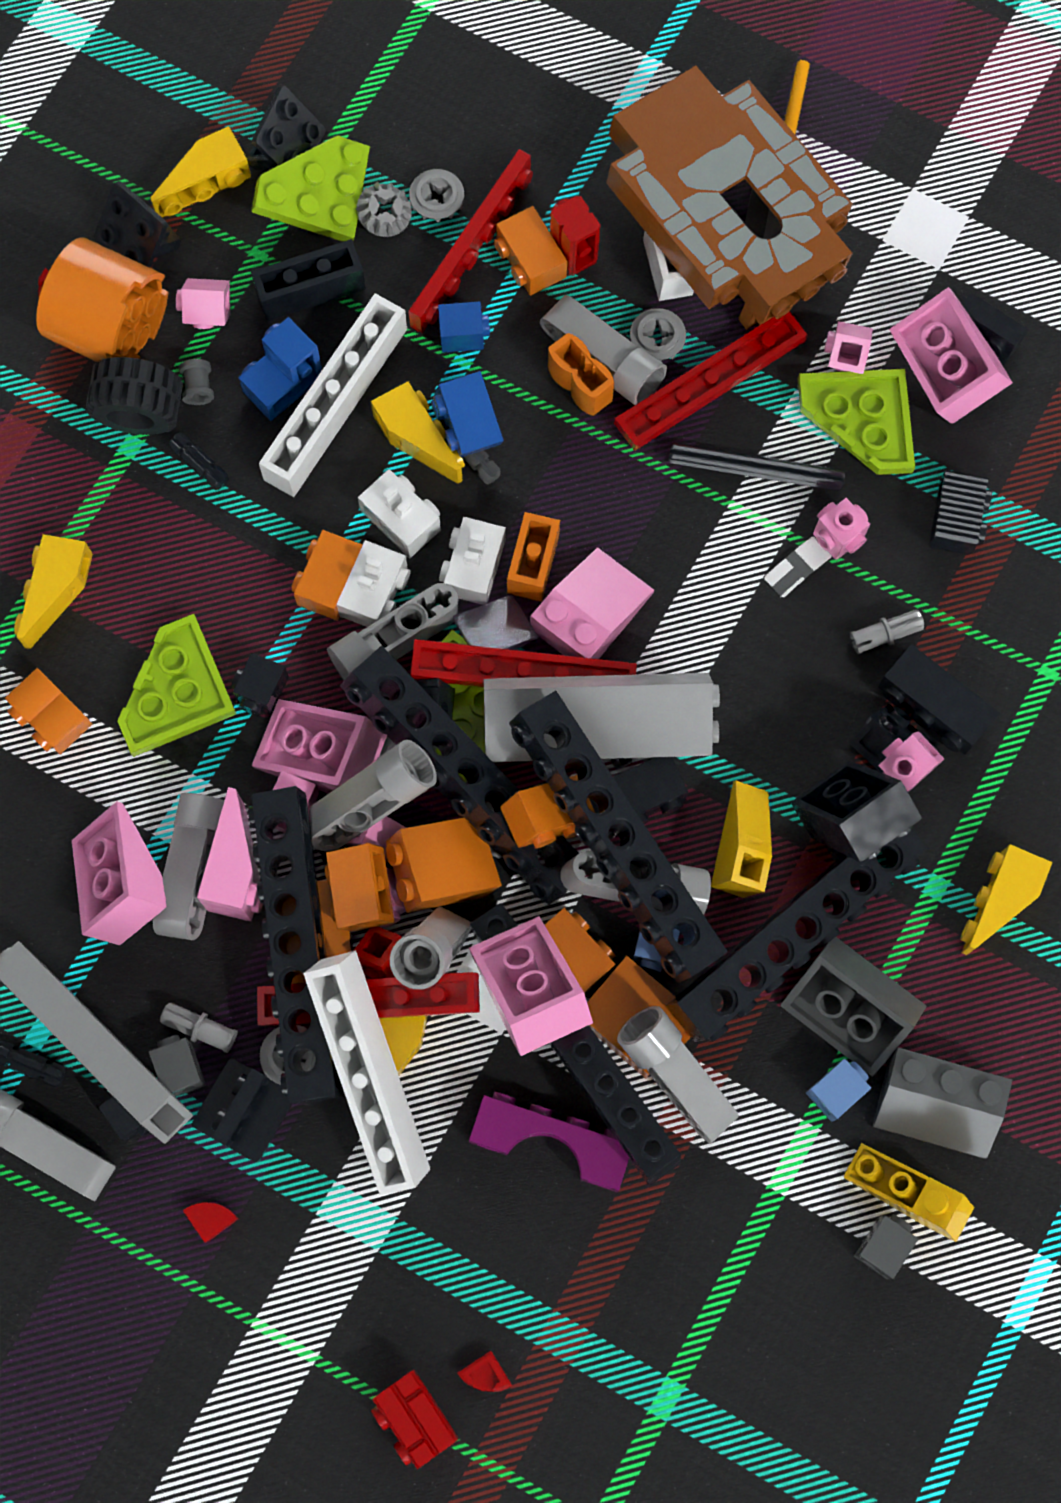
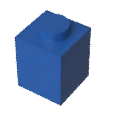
M480 301L438 305L442 353L484 349L483 336H490L489 315H482Z

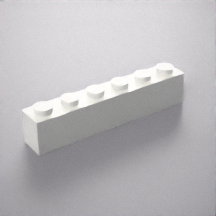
M377 294L373 295L259 462L264 481L295 497L406 332L407 323L404 309Z
M355 950L321 959L303 974L380 1195L416 1188L429 1172L430 1166L357 952Z

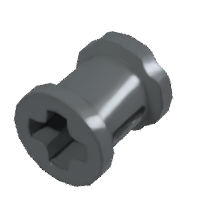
M191 359L179 365V372L184 377L185 391L182 393L183 402L191 405L210 403L214 399V392L210 389L209 385L210 363L203 359Z

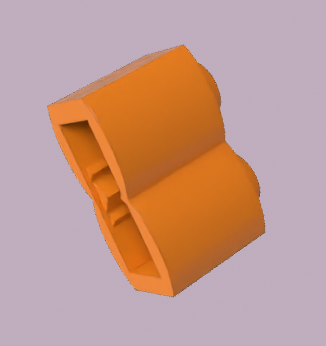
M566 333L548 347V370L551 377L558 385L571 391L574 402L581 410L594 416L612 402L614 380L610 371L601 362L591 358L587 346L578 337Z
M38 668L5 697L12 706L7 712L22 727L29 723L36 730L31 737L46 752L53 747L61 755L93 725Z

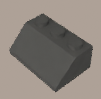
M837 937L826 944L780 1005L851 1061L856 1062L872 1077L913 1030L927 1007Z
M897 1048L888 1058L872 1127L987 1159L1005 1116L1012 1079Z

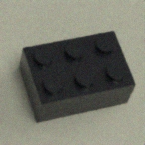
M850 760L791 802L812 839L859 862L876 857L881 852L883 846L893 839L903 837L909 833L912 825L922 819L901 780Z

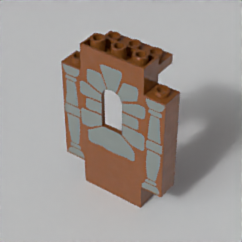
M694 66L613 115L609 136L623 152L624 156L611 163L606 183L708 309H711L720 302L722 305H725L739 294L745 304L738 320L748 330L755 324L759 323L761 325L772 317L776 319L783 317L800 299L803 301L809 300L828 281L833 284L845 275L848 270L846 266L852 252L836 233L847 224V216L853 203L750 80L721 96L700 69ZM745 179L777 217L781 224V233L772 239L756 237L720 194Z

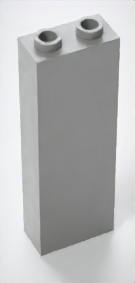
M709 673L483 679L485 754L492 762L533 761L526 749L521 748L513 739L509 722L520 711L555 690L601 759L712 756L713 743L719 742L718 720L713 721V707H719L720 703L719 685H713ZM544 734L546 744L557 748L555 739L548 734Z
M17 941L12 947L5 949L0 954V980L143 1127L166 1144L193 1114L23 944Z

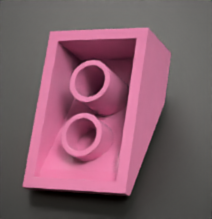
M949 287L889 329L937 414L952 424L1012 384L998 357Z
M597 547L549 593L533 612L530 619V630L564 656L599 659L651 597L654 589Z
M278 699L252 767L278 777L282 770L316 784L319 791L329 794L379 758L387 735L379 732L372 721L366 716Z
M228 787L197 899L208 912L252 922L254 912L260 913L263 905L259 900L257 892V882L260 881L258 866L253 857V841L246 807L237 790Z
M116 801L72 840L82 935L121 945L166 908V896L161 872L124 804Z
M540 916L469 947L472 958L520 1056L593 1023L584 992Z

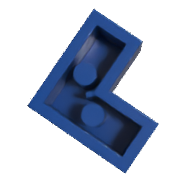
M289 317L281 324L276 323L266 331L261 339L265 356L258 362L254 361L248 364L242 371L241 376L238 377L243 393L270 421L306 393L322 371L317 345Z
M481 371L438 385L434 393L435 396H433L434 400H431V405L436 419L439 421L443 420L445 428H450L445 430V435L451 451L457 450L459 456L464 457L498 446L504 441Z

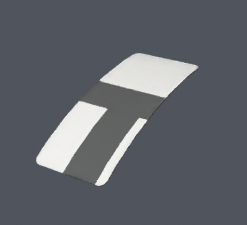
M811 537L765 576V580L781 597H785L805 578L829 560L832 555L819 545L815 537Z

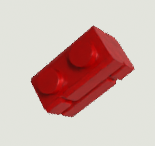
M581 196L562 199L551 210L550 234L567 260L568 276H573L583 271L598 260L601 225L592 212L589 213V207Z
M415 1369L373 1398L376 1407L371 1409V1412L384 1431L390 1427L399 1441L393 1444L406 1466L413 1462L415 1467L419 1469L458 1440L457 1434Z

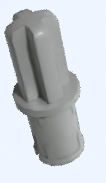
M912 610L888 620L882 617L877 624L850 632V638L855 640L852 641L856 653L861 654L866 650L886 643L891 646L894 644V640L923 630L924 620L919 610Z
M168 1003L165 1006L160 1018V1022L163 1025L191 1036V1041L196 1042L200 1040L223 1050L225 1053L231 1050L238 1033L235 1029H230L208 1019V1014L204 1012L198 1015L173 1003Z

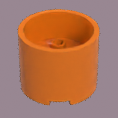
M87 238L75 239L56 258L44 281L36 314L38 331L43 337L95 362L115 357L140 359V356L137 355L138 352L145 346L149 338L155 339L165 313L168 299V291L162 289V281L165 275Z

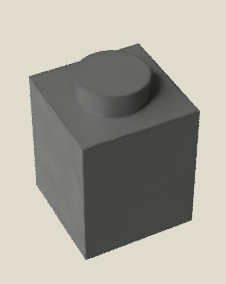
M179 1035L165 1038L157 1042V1049L149 1051L158 1080L175 1097L206 1086L192 1042L187 1038L180 1040Z
M892 1214L890 1218L886 1215L880 1216L856 1251L854 1257L885 1279H894L919 1238L910 1233L913 1227L897 1215Z

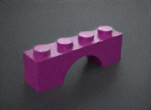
M494 1092L492 1098L484 1095L469 1139L471 1144L507 1155L515 1145L527 1138L534 1136L552 1137L564 1143L573 1152L578 1162L580 1180L615 1192L620 1190L629 1157L609 1129H605L603 1134L588 1130L590 1123L568 1116L567 1121L563 1122L551 1118L553 1111L531 1104L529 1110L515 1106L516 1099L498 1092Z

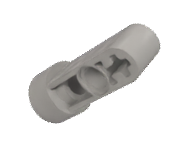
M564 295L540 319L543 330L554 341L559 340L566 333L578 337L587 346L591 358L601 362L610 371L614 380V390L634 405L655 393L665 378L667 372L665 364L644 348H638L568 295Z
M434 584L359 633L353 631L329 646L327 652L333 665L343 680H345L357 666L381 646L378 641L380 638L387 646L385 649L397 660L413 649L414 639L428 640L454 623L458 615V594L449 584ZM408 620H415L421 625L416 629H407L403 626V623Z
M403 740L377 758L371 765L313 804L309 810L312 845L321 851L339 849L405 803H409L434 786L437 779L436 771L427 753L415 742Z
M181 793L173 824L174 831L162 877L166 896V908L153 918V929L157 935L195 940L202 931L207 909L197 899L224 800L196 793Z
M592 851L579 853L562 867L560 873L561 881L570 892L620 902L618 890L611 879L606 878L599 872L600 870L596 864L597 858ZM630 863L631 874L635 878L641 879V871L638 866ZM676 863L672 864V868L704 915L711 891L709 872L706 869ZM652 896L651 903L653 907L662 911L661 901L657 897Z
M441 906L437 907L418 927L408 931L392 948L390 967L396 979L404 986L412 989H426L433 986L446 973L452 959L463 947L471 931L470 923L472 922Z
M659 1006L643 1009L631 1017L621 1028L617 1037L618 1043L638 1068L648 1071L691 1127L706 1142L712 1144L739 1117L737 1111L683 1044L681 1032L663 1009Z
M0 1089V1147L83 1196L96 1201L117 1166L23 1111L24 1102Z

